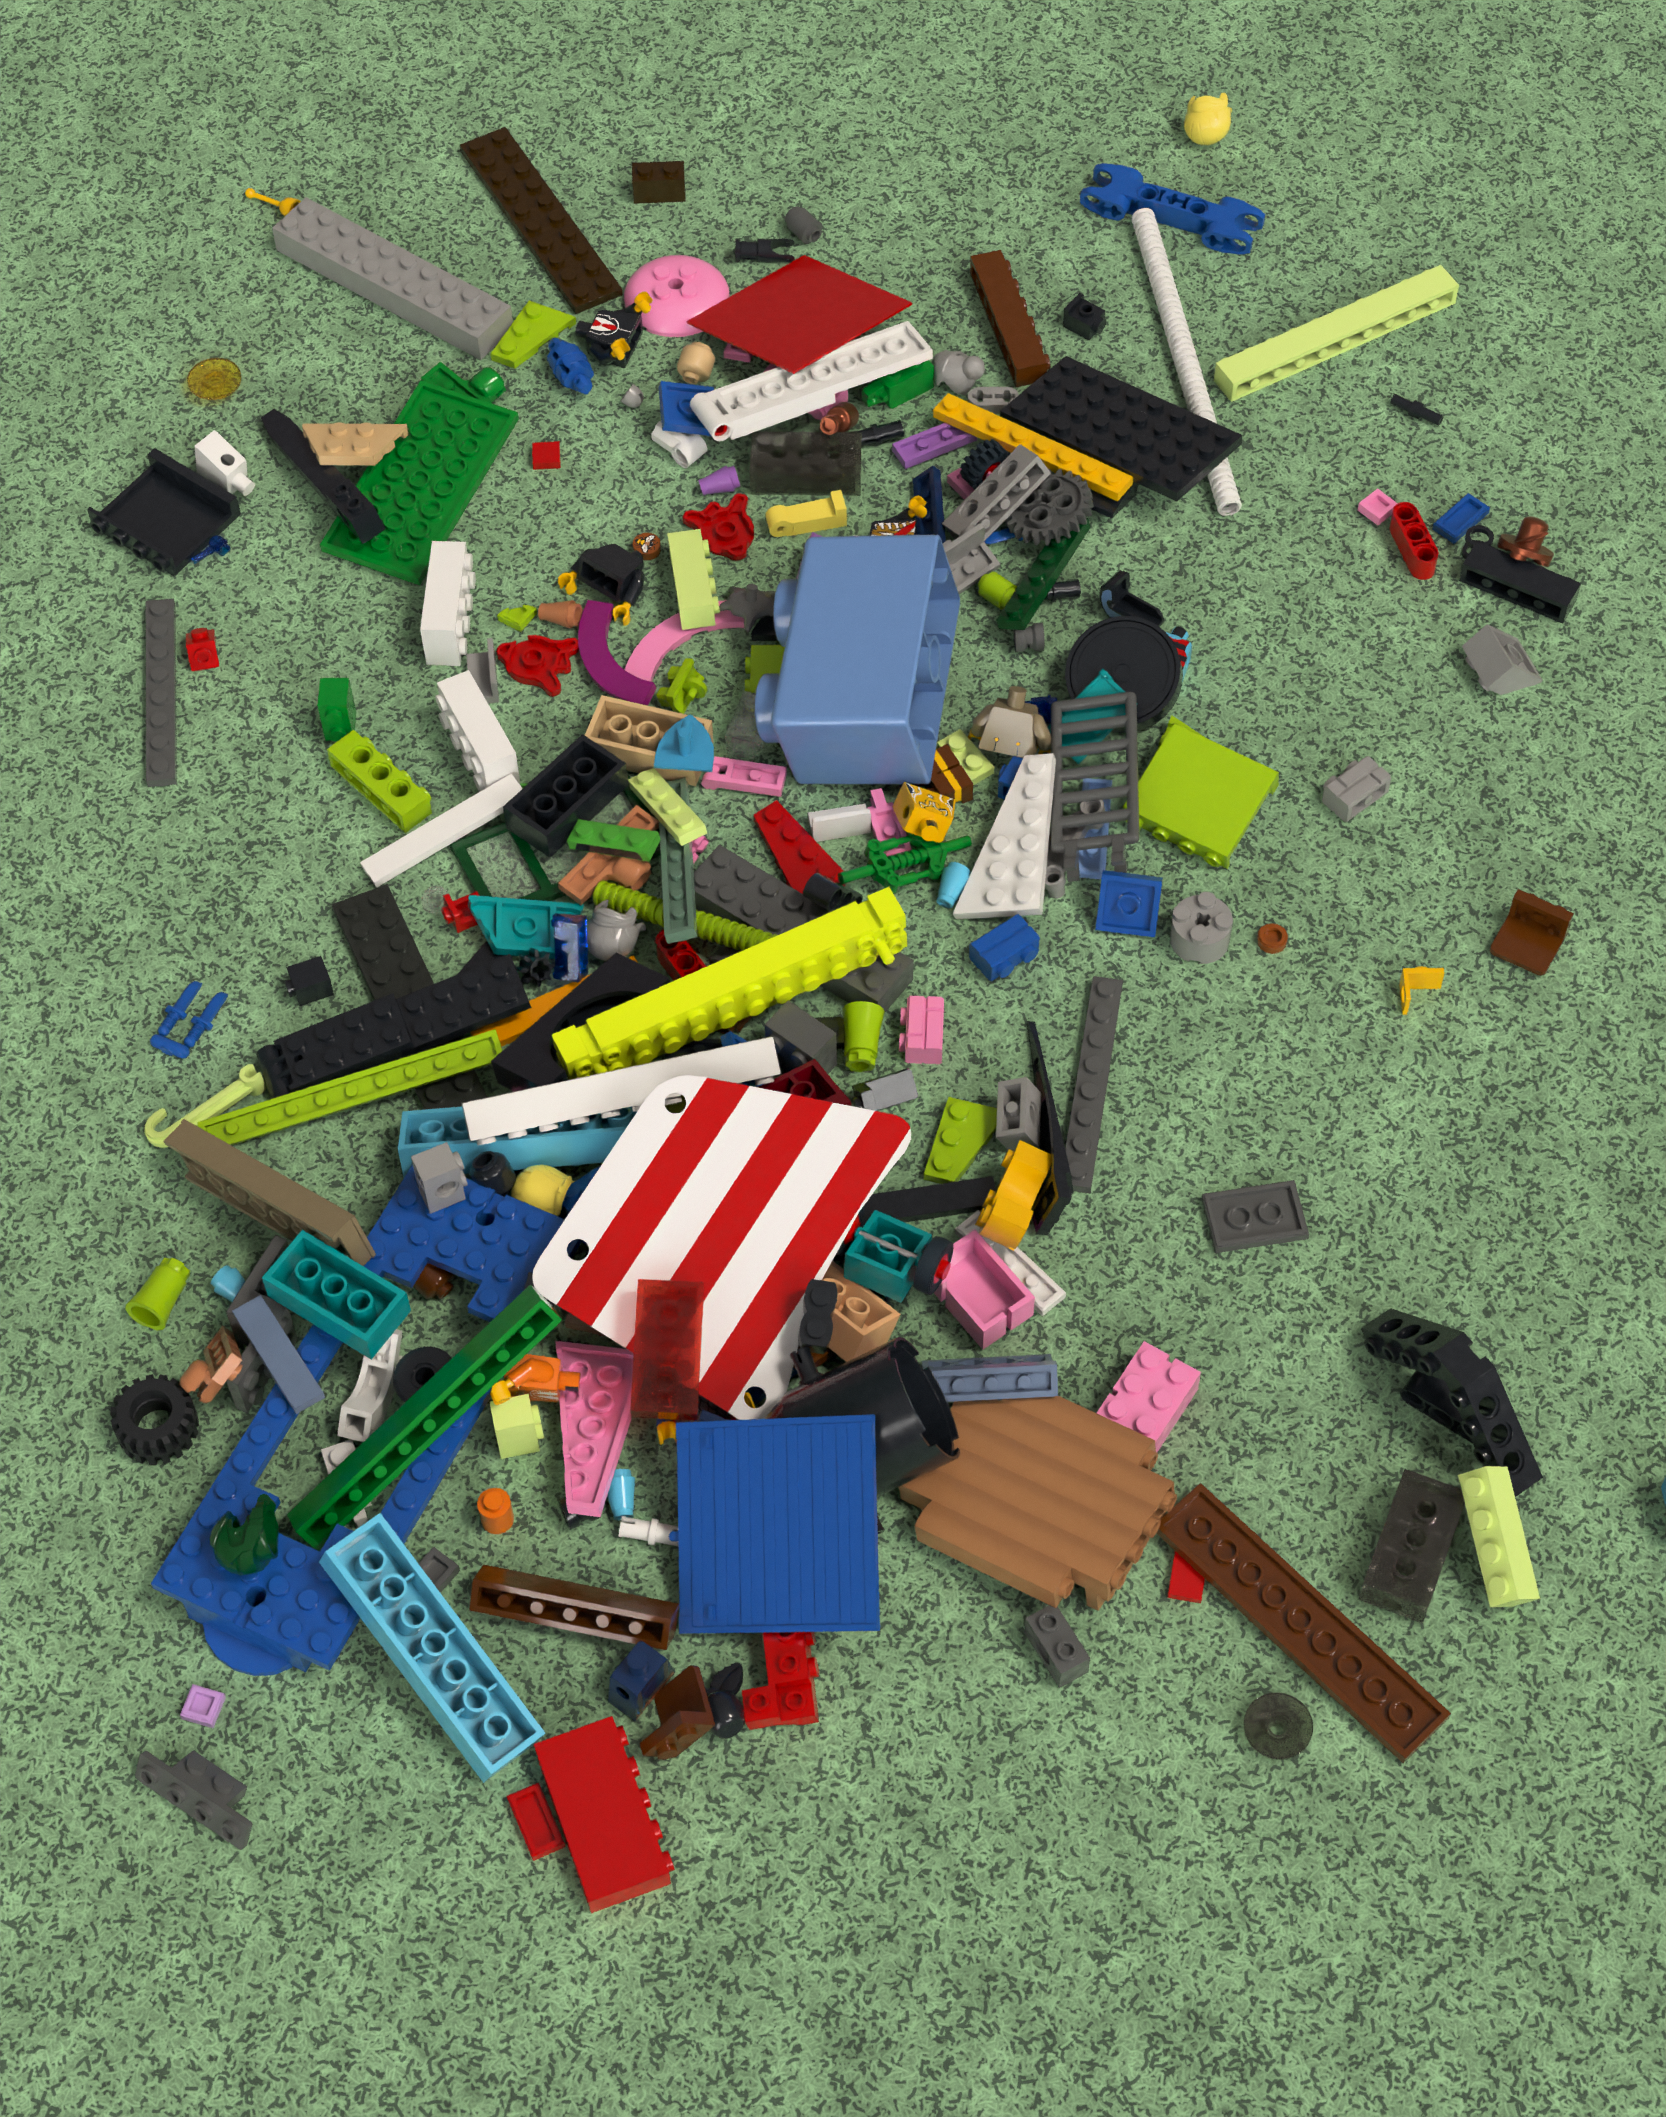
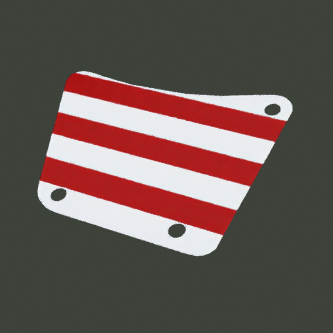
M691 1075L677 1076L658 1085L647 1096L540 1256L533 1269L532 1279L534 1287L549 1301L737 1419H764L788 1389L794 1365L790 1354L794 1351L797 1353L799 1345L798 1334L804 1316L803 1300L808 1283L811 1279H823L858 1213L890 1169L905 1153L911 1140V1128L908 1122L894 1114ZM679 1093L685 1097L686 1107L682 1112L673 1114L666 1109L665 1099L669 1094ZM575 1239L584 1240L589 1247L588 1255L582 1260H573L568 1256V1244ZM750 1387H760L766 1394V1401L759 1408H751L744 1401V1394Z

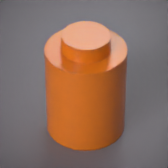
M489 1488L482 1492L478 1498L477 1507L483 1528L491 1534L505 1533L512 1527L514 1522L513 1509L508 1493L500 1488Z

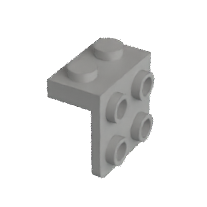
M982 523L976 526L972 524L966 527L960 533V537L954 541L947 540L942 543L959 594L979 582L984 574H989L1000 568V562L984 542L985 527Z

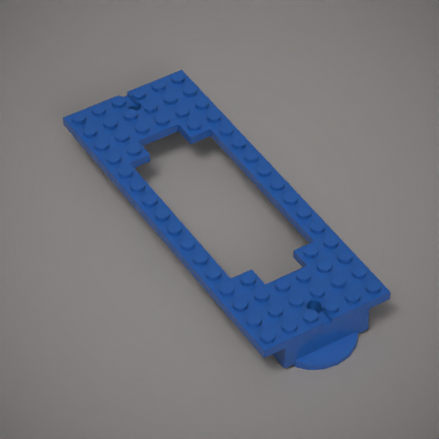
M412 1165L367 1237L376 1255L364 1267L382 1278H389L409 1288L414 1286L427 1263L476 1283L480 1286L467 1306L468 1313L491 1322L523 1292L528 1272L533 1273V1269L540 1256L565 1219L517 1200L510 1195L503 1197L496 1194L494 1189L480 1186L467 1178L468 1185L463 1187L465 1200L430 1214L419 1192ZM575 1239L568 1244L567 1253L571 1259L583 1240ZM312 1324L297 1348V1352L318 1383L343 1342ZM277 1384L272 1388L151 1582L153 1589L181 1601L190 1619L203 1624L206 1642L218 1660L234 1671L252 1676L276 1675L292 1667L306 1672L311 1663L330 1671L360 1620L359 1615L319 1563L326 1550L351 1534L353 1530L336 1524L321 1551H317L278 1533V1557L270 1560L264 1570L249 1575L232 1574L225 1570L216 1560L210 1545L209 1538L212 1528L217 1520L227 1511L232 1512L233 1516L237 1517L242 1526L245 1523L246 1517L251 1513L252 1508H255L260 1495L267 1494L275 1502L276 1509L274 1512L281 1503L279 1497L254 1486L298 1416ZM492 1387L407 1467L381 1511L382 1516L403 1544H405L489 1401Z

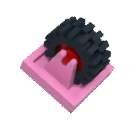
M994 439L990 441L985 440L983 445L981 443L977 444V449L974 450L972 448L969 451L971 455L965 456L964 461L966 463H962L959 469L947 475V483L964 500L1010 455Z

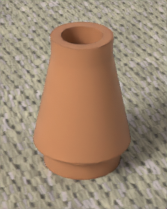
M573 600L541 603L538 609V616L540 620H546L571 629L573 626H579L582 607Z

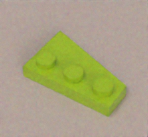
M529 300L491 352V360L514 369L536 354L539 351L538 348L554 337H559V333L568 327L570 329L576 324V317Z
M948 1097L925 1168L924 1180L939 1184L959 1181L974 1162L979 1151L993 1137L997 1127V1108Z

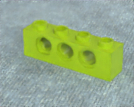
M352 730L327 749L331 767L403 832H408L432 814L431 796L424 787H418L414 784L405 770L396 768L387 754L378 752L368 737H362L355 730Z

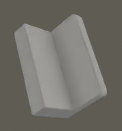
M487 638L488 652L466 654L467 669L473 676L487 703H498L499 691L493 638Z

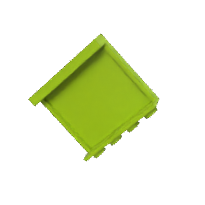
M1174 723L1138 781L1139 830L1143 828L1151 832L1161 842H1167L1168 840L1176 844L1186 854L1192 855L1195 853L1203 857L1213 867L1222 866L1228 869L1232 853L1269 793L1273 795L1279 785V772ZM1127 801L1125 802L1123 809H1127Z

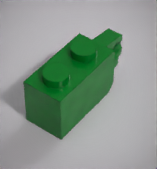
M927 360L896 373L877 378L862 389V401L867 407L885 402L889 408L894 409L934 388V365Z

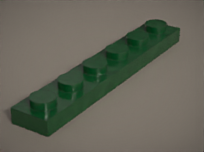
M1086 518V525L1078 524L1080 532L1070 531L1071 538L1068 539L1063 535L1060 537V543H1057L1055 539H1051L1049 545L1044 546L996 621L999 629L1025 630L1091 528L1088 518Z

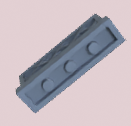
M1051 1354L921 1361L923 1369L929 1367L933 1372L947 1402L1058 1396L1057 1363L1052 1360Z

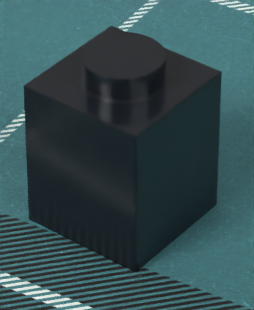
M321 956L286 967L289 979L284 980L290 998L296 996L299 1007L334 995L331 980Z

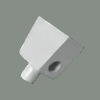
M212 431L195 445L196 470L199 475L231 494L238 490L244 496H247L252 492L255 483L247 477V462L245 458L218 432Z

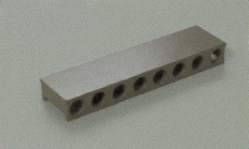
M183 1119L181 1124L163 1141L166 1146L179 1152L189 1170L185 1175L188 1181L289 1240L293 1241L301 1230H304L345 1256L348 1255L350 1259L362 1266L376 1255L355 1215L191 1122Z

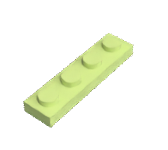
M654 767L628 779L630 789L681 846L707 834L705 824Z

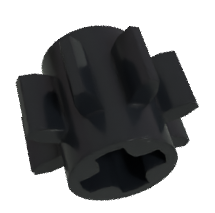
M530 948L529 954L525 956L519 955L521 960L516 969L523 974L521 981L528 984L532 980L533 985L541 987L542 980H551L550 974L555 964L547 960L550 954L545 951L539 953L537 949Z

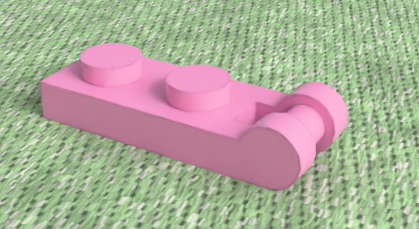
M714 756L713 771L703 775L701 785L711 790L723 788L781 797L787 776V767Z

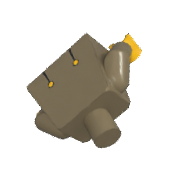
M1019 686L1009 687L1008 699L997 698L994 704L986 705L973 719L972 728L968 734L970 740L972 737L980 740L979 749L1022 758L1025 755H1035L1038 747V754H1043V752L1051 753V734L1043 716L1038 714V707L1036 705L1025 703L1027 690Z

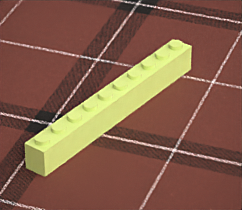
M1442 265L1425 270L1421 274L1404 279L1389 288L1381 289L1366 298L1358 299L1350 305L1338 308L1327 315L1315 318L1304 325L1290 329L1288 332L1274 338H1269L1265 342L1221 359L1215 365L1214 382L1232 402L1455 304L1459 284Z

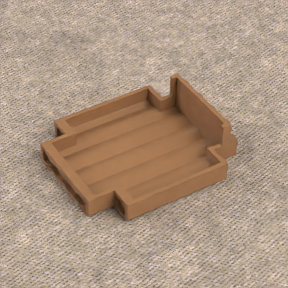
M1060 1396L1002 1399L1001 1401L997 1399L955 1401L951 1407V1412L959 1438L953 1441L954 1450L960 1449L958 1459L899 1487L902 1500L923 1509L915 1524L917 1541L1054 1608L1058 1606L1062 1598L1066 1599L1069 1597L1075 1583L1085 1588L1087 1606L1099 1611L1105 1601L1112 1599L1116 1589L1119 1590L1123 1586L1133 1563L1136 1564L1141 1558L1149 1538H1153L1160 1527V1519L1165 1516L1166 1512L1169 1513L1172 1510L1177 1499L1174 1481L1151 1471L1158 1458L1155 1440Z

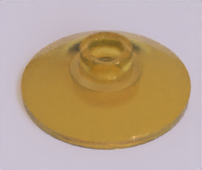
M210 358L197 363L190 370L187 383L190 391L195 396L206 400H218L234 393L240 386L242 377L239 367L234 362L224 358Z

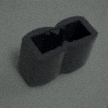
M811 1279L808 1283L803 1300L804 1316L798 1334L800 1348L809 1347L810 1352L824 1354L827 1351L833 1332L832 1316L837 1303V1287L835 1282Z

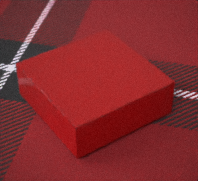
M560 441L532 443L533 470L561 468Z

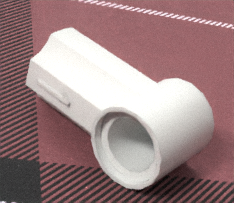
M661 421L655 425V429L651 433L652 440L668 450L675 462L683 468H688L705 454L708 449L705 441L698 434L688 435L687 433L662 431Z

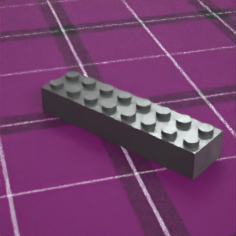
M718 845L694 872L696 910L704 911L706 914H713L714 917L720 916L722 919H729L731 922L736 921L739 924L747 925V927L752 926L764 932L768 931L772 935H780L830 913L805 898L802 893L721 845ZM899 952L893 955L895 960L891 964L885 965L880 956L877 955L876 961L870 966L859 967L848 972L843 978L832 979L820 986L848 1003L856 1001L872 1002L880 1005L886 1012L913 981L914 960Z

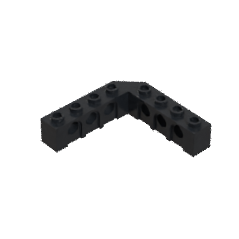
M1392 1308L1361 1328L1366 1339L1364 1341L1365 1347L1372 1356L1446 1381L1450 1391V1401L1460 1413L1463 1420L1461 1422L1462 1428L1471 1438L1475 1447L1473 1452L1476 1459L1483 1467H1508L1515 1497L1543 1478L1495 1366L1486 1356L1479 1359L1470 1349L1473 1342L1464 1332Z

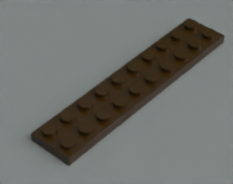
M506 127L460 144L462 155L575 314L623 295L622 287Z

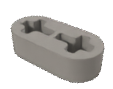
M976 387L968 393V402L994 414H1000V410L1015 399L1019 393L1012 387Z

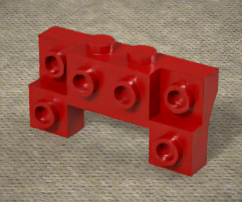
M764 1632L763 1640L768 1686L742 1690L744 1717L749 1730L776 1725L818 1723L819 1715L814 1678L819 1677V1667L816 1657L811 1655V1646L816 1644L814 1632Z

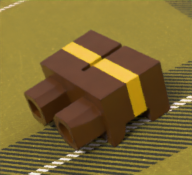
M948 744L936 749L930 783L912 784L918 787L925 786L927 790L953 798L956 802L961 801L962 804L973 800V782L962 765H960Z

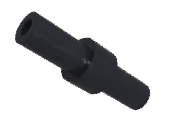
M1394 394L1391 398L1390 404L1407 411L1409 416L1416 419L1421 417L1438 426L1443 421V415L1426 408L1424 403L1417 400L1412 402L1397 394Z

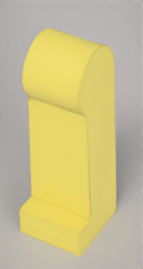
M831 491V497L791 506L776 505L771 507L765 514L770 534L774 537L792 536L847 526V508L842 491Z

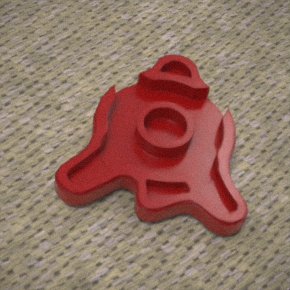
M735 494L727 507H721L717 502H710L704 510H688L682 516L683 523L694 530L701 529L702 540L708 539L709 551L715 555L728 557L734 561L742 560L747 556V550L754 540V525L746 513L748 497L745 494Z
M528 635V640L518 644L516 640L500 644L497 647L496 653L498 660L504 664L511 678L525 685L538 686L547 695L553 697L559 695L562 690L561 683L556 675L571 672L569 658L579 652V645L576 638L553 640L544 636Z

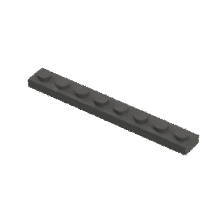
M174 598L146 601V783L148 787L177 785L176 605Z
M1093 976L1065 1149L1071 1171L1073 1191L1091 1194L1123 980L1097 976Z

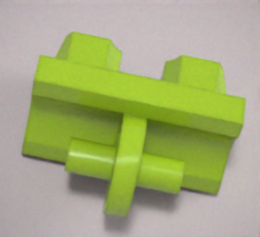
M685 658L681 666H671L668 672V680L671 686L660 687L656 694L661 706L671 707L673 712L684 714L694 698L705 697L708 691L707 686L703 682L705 678L695 670L693 659Z

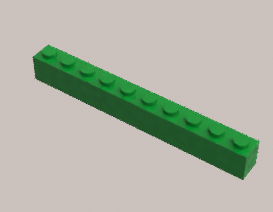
M530 1284L287 1514L295 1532L315 1550L319 1551L326 1543L336 1524L341 1526L347 1525L562 1321L552 1305Z

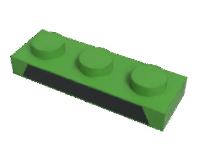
M578 819L567 839L569 848L574 850L650 862L661 838L658 831Z

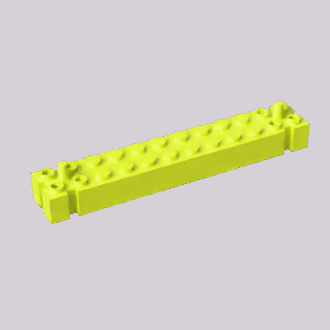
M890 887L884 888L868 895L867 901L857 904L856 901L588 1018L586 1019L587 1024L578 1028L572 1025L552 1034L553 1044L557 1051L558 1064L566 1070L568 1080L650 1063L654 1058L665 1053L676 1052L681 1046L692 1041L703 1040L710 1033L719 1029L730 1028L737 1021L746 1017L757 1016L771 1006L784 1004L798 994L805 991H813L825 982L843 978L848 972L859 967L870 966L876 961L877 955L880 956L885 965L891 964L895 960L893 955L907 947V933L904 930L906 928V915Z

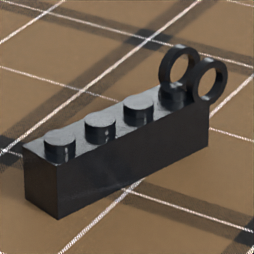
M1482 525L1470 527L1466 532V543L1462 549V556L1465 561L1459 581L1563 624L1577 601L1581 583L1542 566L1511 557L1510 554L1491 546L1494 534L1488 527ZM1475 532H1481L1486 534L1489 540L1487 542L1472 540L1470 535ZM1472 548V550L1468 554L1467 549Z

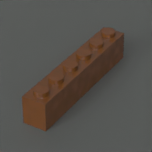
M1001 250L970 256V276L1015 387L1031 385L1045 374L1047 370L1051 369L1048 354L1043 353L1041 336L1035 333L1033 317L1027 314L1026 300L1019 295L1018 281L1016 278H1012L1010 261L1005 260Z
M483 1564L473 1578L469 1610L637 1644L641 1640L652 1648L667 1650L675 1636L679 1603Z

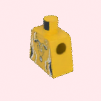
M904 782L892 807L904 831L920 836L926 841L941 843L953 821L956 801L953 798Z

